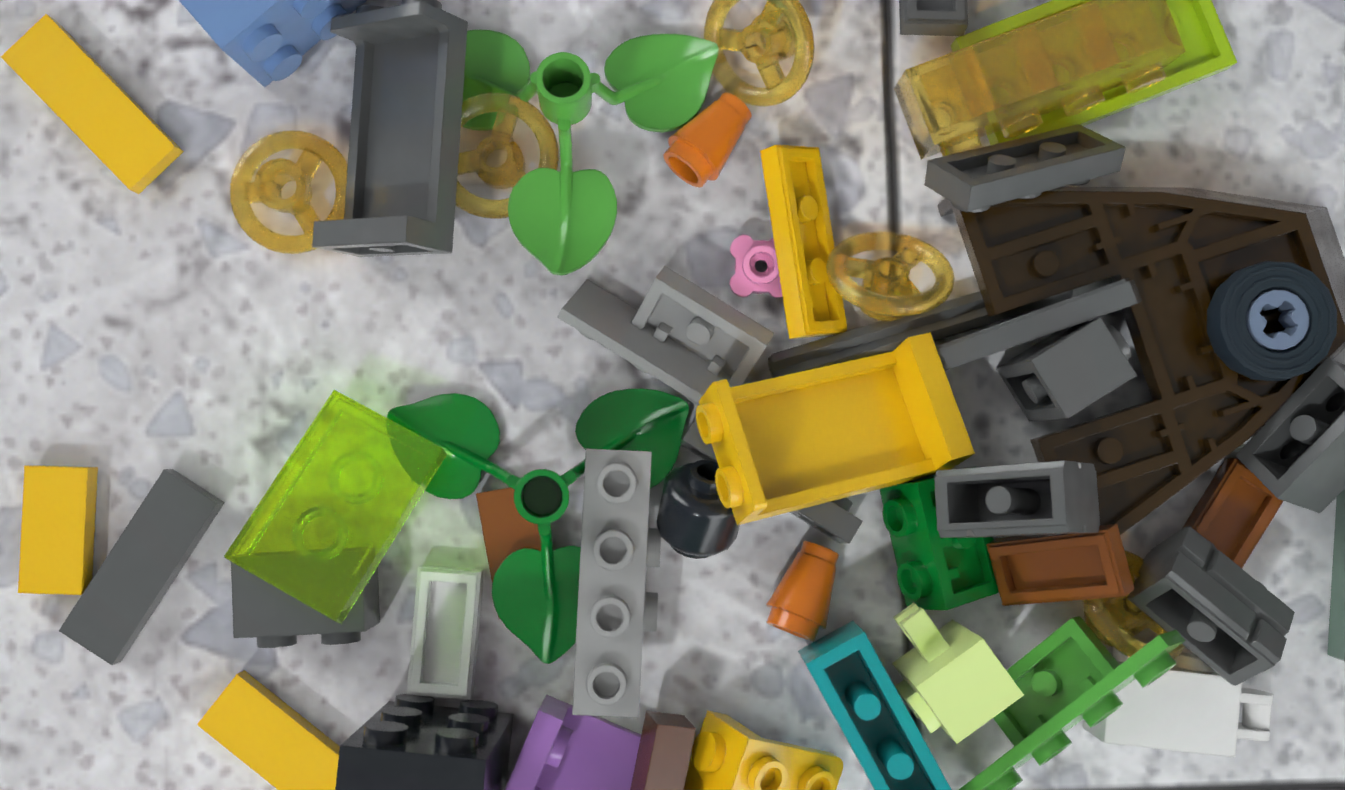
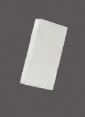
M421 565L418 567L407 695L468 700L473 697L484 570Z

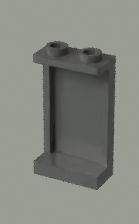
M402 0L401 5L386 8L376 5H362L356 8V13L331 18L330 32L349 39L356 45L345 209L343 220L314 221L312 247L357 257L452 253L468 22L442 10V4L439 1Z

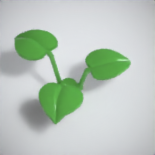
M492 30L467 31L461 127L477 131L495 129L505 120L509 104L521 108L537 93L543 115L549 121L558 124L560 172L552 168H537L528 172L513 187L508 201V217L514 235L519 243L545 266L550 273L563 276L588 264L605 246L616 222L617 198L609 178L601 171L595 169L573 172L571 125L582 121L588 115L592 106V93L597 94L610 105H618L624 102L627 117L634 125L641 129L660 133L680 129L697 116L705 102L711 75L718 57L719 48L716 43L680 34H652L629 39L616 47L605 61V78L611 88L616 91L614 92L600 82L599 74H590L587 64L577 55L567 52L549 55L539 64L537 71L530 75L529 60L524 48L515 39Z

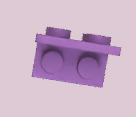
M546 694L505 790H630L641 734L599 716L572 715L573 705Z

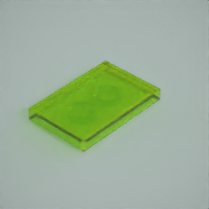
M333 390L224 555V558L342 625L447 453L442 447L342 393Z

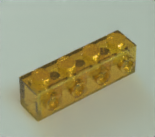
M1093 0L908 68L900 77L894 90L922 160L941 153L943 157L980 148L982 145L979 138L1002 130L1005 139L1019 136L1042 125L1041 115L1062 107L1066 116L1081 113L1105 101L1103 92L1124 85L1127 94L1148 88L1164 80L1167 77L1164 68L1186 51L1166 0Z

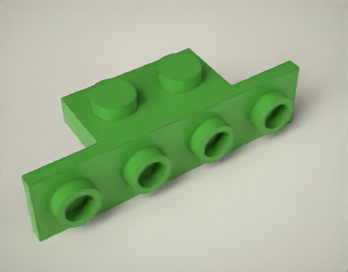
M1080 616L1068 620L1006 670L1024 696L993 719L1014 747L959 790H1012L1023 781L1016 771L1031 758H1034L1039 766L1065 750L1072 744L1065 732L1082 719L1091 728L1114 713L1123 705L1116 693L1136 679L1144 688L1173 668L1177 663L1169 653L1185 642V639L1177 630L1160 634L1120 665Z

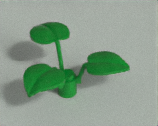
M623 389L609 392L592 401L583 410L576 423V437L585 450L587 448L652 452L651 489L667 477L678 458L689 405L679 397L653 389ZM440 394L412 404L390 409L387 414V424L393 449L405 471L419 487L436 497L463 499L470 496L476 490L483 470L507 484L510 488L515 489L514 503L518 513L525 520L538 524L541 551L533 548H522L507 556L495 572L492 582V599L496 612L506 628L527 645L541 662L545 664L553 663L576 643L581 547L569 545L553 550L551 523L558 520L566 511L569 504L568 486L584 475L585 459L561 476L552 470L537 469L520 478L487 460L495 453L499 446L500 429L492 411L478 399L465 394Z

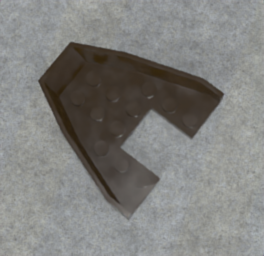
M1059 187L1041 192V195L1036 198H1017L991 205L986 211L974 213L954 208L946 198L937 205L941 217L954 213L989 317L1110 277L1112 283L1126 278L1135 280L1142 301L1123 308L1122 312L1152 400L1030 440L1038 462L1066 460L1094 464L1097 475L1100 526L1117 524L1120 535L1255 435L1327 357L1334 359L1345 348V258L1326 207L1184 187ZM1264 261L1291 262L1313 272L1330 290L1337 309V334L1327 356L1309 372L1283 381L1252 380L1230 370L1214 353L1206 332L1207 308L1216 289L1235 271ZM1279 307L1266 311L1261 310L1260 315L1267 320L1266 327L1263 330L1266 335L1285 330L1278 321L1281 314L1278 311Z

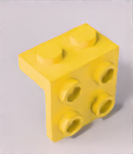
M707 710L700 733L695 738L692 746V756L688 766L684 790H836L843 771V762L831 752L762 738L727 714Z

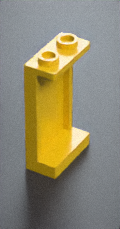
M931 332L907 337L892 352L734 387L729 386L727 379L714 381L698 401L699 405L696 408V422L700 436L705 444H712L719 466L715 474L719 498L725 508H732L737 525L936 475L937 470H950L975 454Z

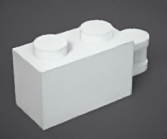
M1114 645L1112 656L1121 665L1141 648ZM1177 652V664L1153 683L1142 688L1135 679L1116 693L1123 705L1103 721L1090 728L1083 719V729L1103 743L1235 757L1237 739L1270 740L1271 706L1273 705L1274 695L1266 691L1243 688L1242 683L1236 686L1231 685L1195 654ZM1240 703H1243L1242 722H1238Z

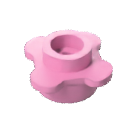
M740 235L735 238L730 246V253L735 258V274L730 279V288L733 293L739 297H748L751 293H769L774 298L783 297L774 238L770 241L753 240L748 235ZM764 261L767 264L766 271L758 272L755 269V263Z

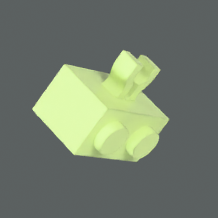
M914 602L893 617L914 646V648L892 663L903 678V681L898 683L895 688L917 719L921 720L930 733L941 727L958 744L1024 696L985 640L952 619L938 630L924 609L918 608Z

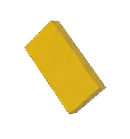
M24 466L18 593L82 595L93 577L98 467Z

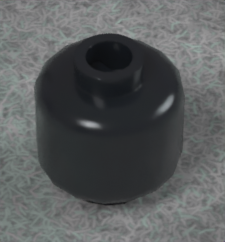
M700 460L673 469L664 481L656 521L657 528L661 537L677 553L685 557L702 559L729 549L738 535L740 525L736 524L732 508L724 507L717 492L715 474L719 466L715 461Z

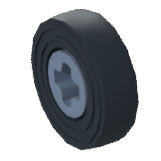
M1264 261L1235 271L1216 289L1207 308L1206 332L1214 353L1230 370L1252 380L1283 381L1309 372L1327 356L1337 334V309L1330 290L1313 272L1291 262ZM1279 307L1278 311L1281 314L1278 321L1285 330L1266 335L1263 330L1266 327L1267 320L1260 315L1261 310L1266 311Z

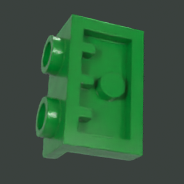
M936 475L881 488L883 521L890 534L898 568L897 581L900 590L904 594L907 607L914 602L918 608L921 607L924 610H950L999 593L986 545L994 540L993 537L940 538L937 531L934 480Z

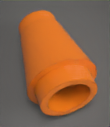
M723 93L718 100L710 104L668 138L670 147L665 151L663 157L669 168L679 178L694 187L700 188L707 180H716L744 131L745 125L752 117L747 105L735 95Z
M804 541L800 552L795 556L766 604L767 607L771 608L766 623L789 634L814 642L819 628L826 629L839 554L824 546Z

